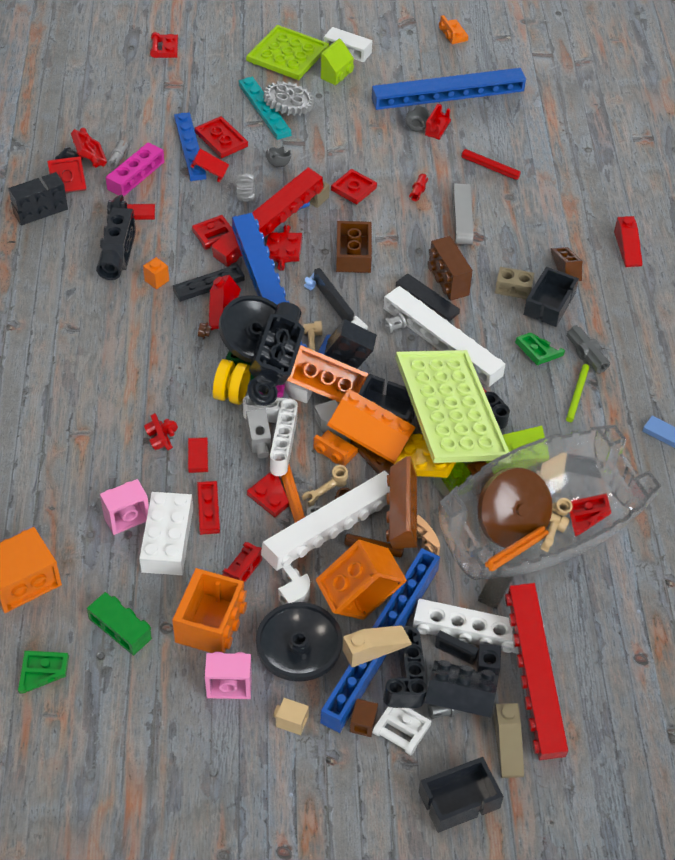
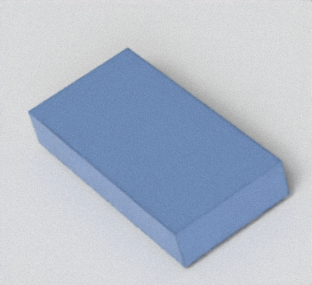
M651 416L642 432L675 448V427Z

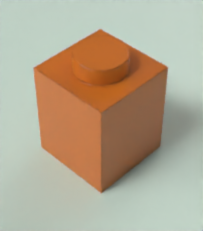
M157 257L143 265L145 282L156 290L169 281L168 265Z

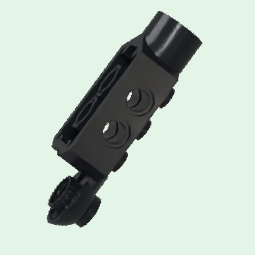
M123 195L109 200L107 204V226H104V238L100 240L102 251L96 268L98 275L106 280L118 279L122 270L127 269L136 235L134 210L127 208V202L124 201Z
M289 302L279 303L276 306L275 313L270 314L263 325L249 367V372L255 378L249 382L247 388L249 398L256 405L267 406L275 402L278 394L276 386L284 385L291 375L305 330L299 323L302 314L301 309L295 304Z

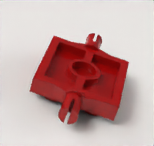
M83 127L80 131L74 129L71 132L73 143L79 156L89 159L95 168L99 167V165L104 167L107 164L100 142L90 137L86 128Z
M286 225L283 227V233H269L266 246L269 248V258L278 263L277 269L280 271L281 269L282 271L284 270L285 263L300 261L303 235L302 233H290L291 227L287 225V228Z

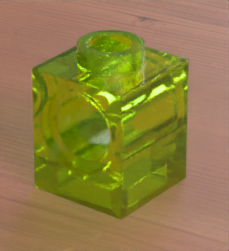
M456 462L448 478H442V481L450 493L453 494L468 487L471 473L463 462Z

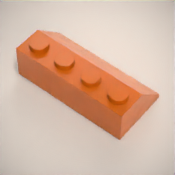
M300 345L291 375L287 381L340 403L348 389L359 393L369 374Z
M350 389L342 398L327 424L330 428L393 464L416 428L409 422Z

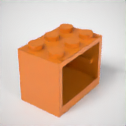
M35 527L24 530L20 534L5 539L0 543V607L4 614L62 585L57 562Z
M359 539L315 579L333 613L361 620L369 616L407 581L389 548Z
M196 568L172 619L175 643L209 653H225L226 649L229 650L233 641L231 636L234 631L237 632L240 625L239 617L245 613L247 608V602H245L247 591L244 590V581Z

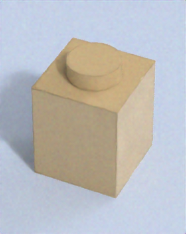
M284 698L281 705H277L273 717L276 718V727L301 735L309 717V706Z

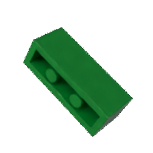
M104 592L87 607L89 620L133 656L152 639L150 625L145 620L141 621L130 608L126 609L122 606L115 596L111 597Z

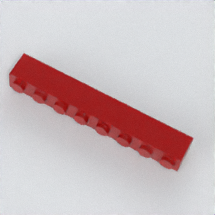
M308 167L253 211L254 219H257L259 222V232H262L264 237L273 232L277 226L284 223L300 207L308 203L316 194H319L324 189L323 177ZM233 229L211 245L213 257L226 267L235 263L242 256Z
M535 583L509 586L508 593L505 594L506 606H510L511 609L509 623L511 627L514 626L513 644L514 647H518L519 651L516 659L518 668H522L523 673L520 676L521 687L526 689L527 697H524L525 708L530 710L531 718L528 719L530 732H534L535 740L532 741L534 754H538L539 760L563 758L568 753V746Z

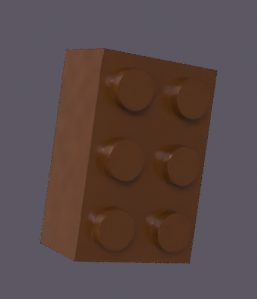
M337 221L336 272L371 273L372 222Z
M451 236L432 240L431 248L429 249L430 257L427 263L428 269L435 275V280L441 285L443 293L448 296L450 301L469 296L473 270Z

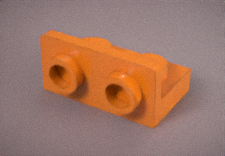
M444 15L441 16L439 28L451 44L468 41V34L456 19L448 21Z
M329 430L321 437L318 435L314 436L313 448L336 464L346 466L358 454L357 447Z

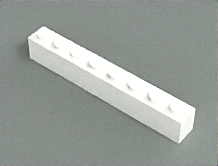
M399 286L384 296V309L394 317L398 313H402L407 327L439 351L467 350L479 380L487 387H490L503 377L505 363L501 359L495 357L487 349L476 343L475 340L465 335L460 329H457L434 310L423 304L422 301L412 296L408 291Z
M386 471L381 472L263 541L261 556L277 571L282 567L289 566L297 558L304 557L312 549L319 548L327 540L334 539L342 531L352 528L355 523L365 520L375 511H380L387 505V493H390V487L387 485V475L389 474Z

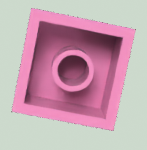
M138 479L126 482L119 487L106 490L100 494L104 519L113 535L146 522L149 509L148 496Z
M222 652L206 653L205 684L207 698L251 699V654L243 652L235 654H225Z

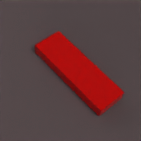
M217 481L197 482L200 535L220 533Z

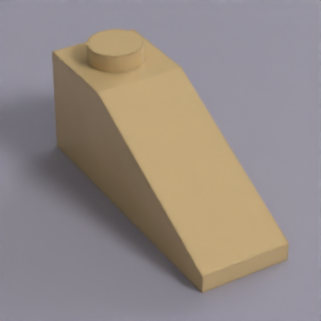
M402 625L362 629L343 637V652L352 668L411 645V641Z

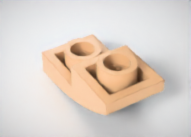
M417 515V537L422 539L421 548L439 556L440 543L435 532L421 516Z

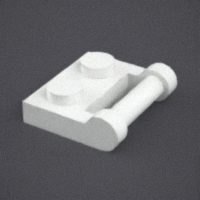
M388 706L372 733L378 737L381 735L405 749V753L411 756L431 726V720L410 708H392ZM388 723L412 737L411 741L409 742L385 728L386 724Z

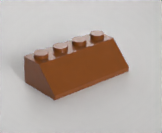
M406 456L391 466L390 475H387V485L390 487V493H387V504L390 505V511L386 512L387 523H389V530H386L387 542H390L393 549L417 548V472L411 456Z

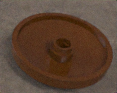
M519 467L503 469L494 474L481 491L478 501L479 524L486 537L500 547L507 548L540 526H545L546 530L551 520L552 497L545 481L537 473L529 469Z

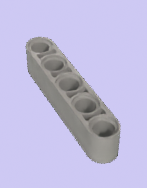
M453 183L455 244L473 245L470 184Z

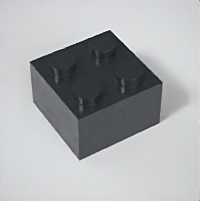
M344 319L328 338L324 355L358 369L373 352L377 335Z

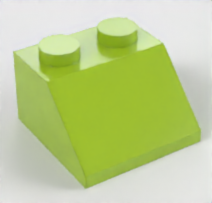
M340 38L321 53V79L333 85H337L349 73H352L354 69V58Z

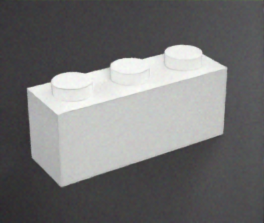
M334 27L324 36V42L329 43V46L339 38L342 39L355 60L365 62L372 53V40Z

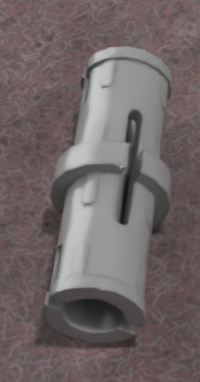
M119 140L116 148L111 152V157L107 162L108 167L113 163L111 169H116L119 161L124 157V152L128 147L127 142L122 146L124 140Z

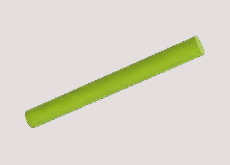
M587 364L582 365L567 413V422H573L589 371V365Z

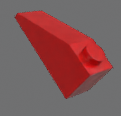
M617 217L614 234L625 267H640L643 263L635 217Z
M230 275L219 276L213 281L209 303V326H211V330L219 328V319L228 303L238 298L241 291Z

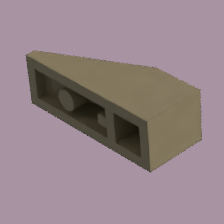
M518 703L496 704L493 721L501 778L524 777L522 731Z

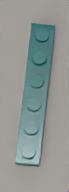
M253 76L239 80L240 88L275 138L279 140L292 136L291 129L278 111L275 112V108L270 109V105H266L267 102H264V92Z

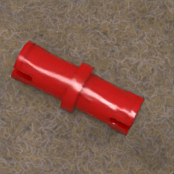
M420 174L417 181L414 182L413 190L409 195L412 201H418L421 193L425 191V185L429 180L426 174Z

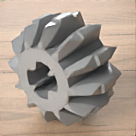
M248 173L239 174L236 181L239 201H253L255 198L254 175Z

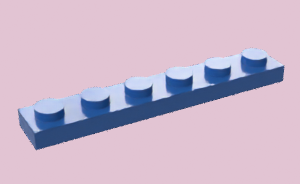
M190 112L174 114L190 181L206 179L205 169L198 165H195L194 168L190 167L195 155L199 151Z

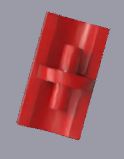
M156 413L150 415L152 421L144 425V428L150 437L156 433L158 434L150 439L152 447L155 450L164 446L167 450L172 449L173 446L168 435L170 437L175 435L174 432L178 429L177 423L172 420L169 421V419H165L163 423L158 419Z

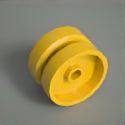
M222 359L214 378L213 398L220 401H225L228 398L230 403L241 405L243 398L247 394L250 382V365L238 363L235 366L234 361Z

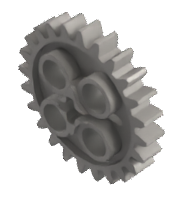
M277 81L276 84L268 85L264 91L263 98L264 102H267L266 105H270V109L275 108V112L281 111V114L286 113L287 116L290 114L301 116L302 113L306 115L307 112L310 113L314 104V96L311 95V92H307V88L302 89V85L298 87L296 83L292 85L291 82L286 84L283 81L281 84Z

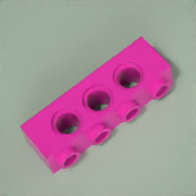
M149 142L146 143L106 176L107 190L124 197L164 163L163 149Z

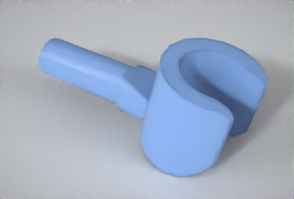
M314 273L311 277L305 278L306 283L304 287L309 290H313L316 285Z

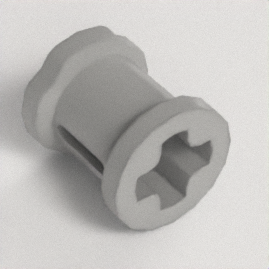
M398 313L397 316L390 319H383L384 328L388 334L393 333V330L404 329L407 326L402 313Z

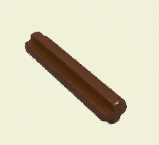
M347 533L344 544L352 546L359 539L389 548L393 556L399 558L402 557L404 548L393 549L388 542Z

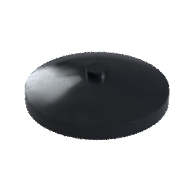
M255 295L241 296L228 303L219 319V333L227 349L239 359L251 363L263 325L269 315L275 313L277 304Z
M306 602L287 603L273 609L261 621L256 634L257 654L265 668L279 678L295 682L313 680L330 671L338 661L342 650V632L336 619L322 607Z

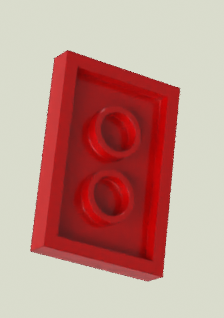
M222 116L195 127V133L221 159L248 147V141Z

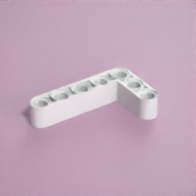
M249 395L243 398V417L245 419L246 411L266 408L268 422L277 423L270 453V472L275 476H283L288 471L297 423L298 403L294 399L277 397L272 404L260 406L254 404Z

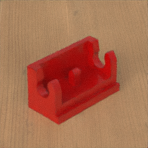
M442 104L436 105L426 121L425 136L440 140L451 122L449 108H447L446 113H443Z
M200 148L190 167L200 166L218 176L217 182L220 183L229 164Z
M249 542L243 544L244 547L228 569L224 568L222 571L223 576L241 580L245 583L262 561V548L256 547Z

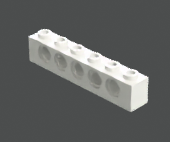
M424 599L418 600L413 627L420 634L437 636L441 630L466 643L500 645L503 652L519 654L518 647H514L513 644L514 626H510L508 617Z

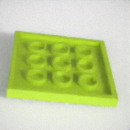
M276 25L246 56V61L300 80L318 61L321 53L329 47V43Z

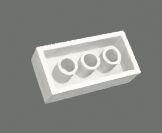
M151 493L139 558L141 573L183 575L193 513L192 494Z

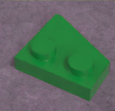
M531 332L517 337L515 341L536 365L562 357L565 353L563 348L557 350L550 346L551 342L541 339Z
M25 651L18 687L19 694H24L66 677L69 654Z

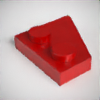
M271 472L247 490V496L274 518L289 507V501L279 477L271 474Z
M607 493L571 501L572 510L569 512L575 536L580 535L612 514Z

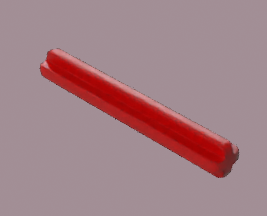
M468 149L462 151L461 157L515 180H518L521 172Z

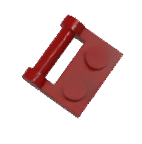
M157 32L151 34V57L178 58V34L160 35ZM158 42H163L162 50H158Z
M223 215L192 226V231L202 243L204 250L210 249L211 245L225 234L209 240L207 238L223 232L227 233L232 229Z

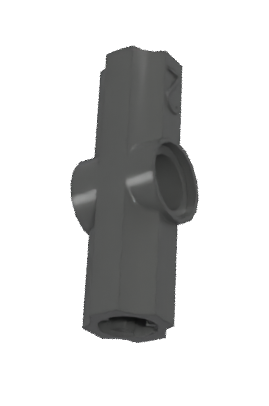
M577 325L567 331L566 336L576 347V352L580 359H586L599 374L609 368L610 362L600 351V345L596 339H590L582 328Z

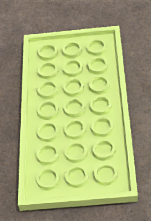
M467 350L396 352L395 359L433 463L509 460L510 452Z

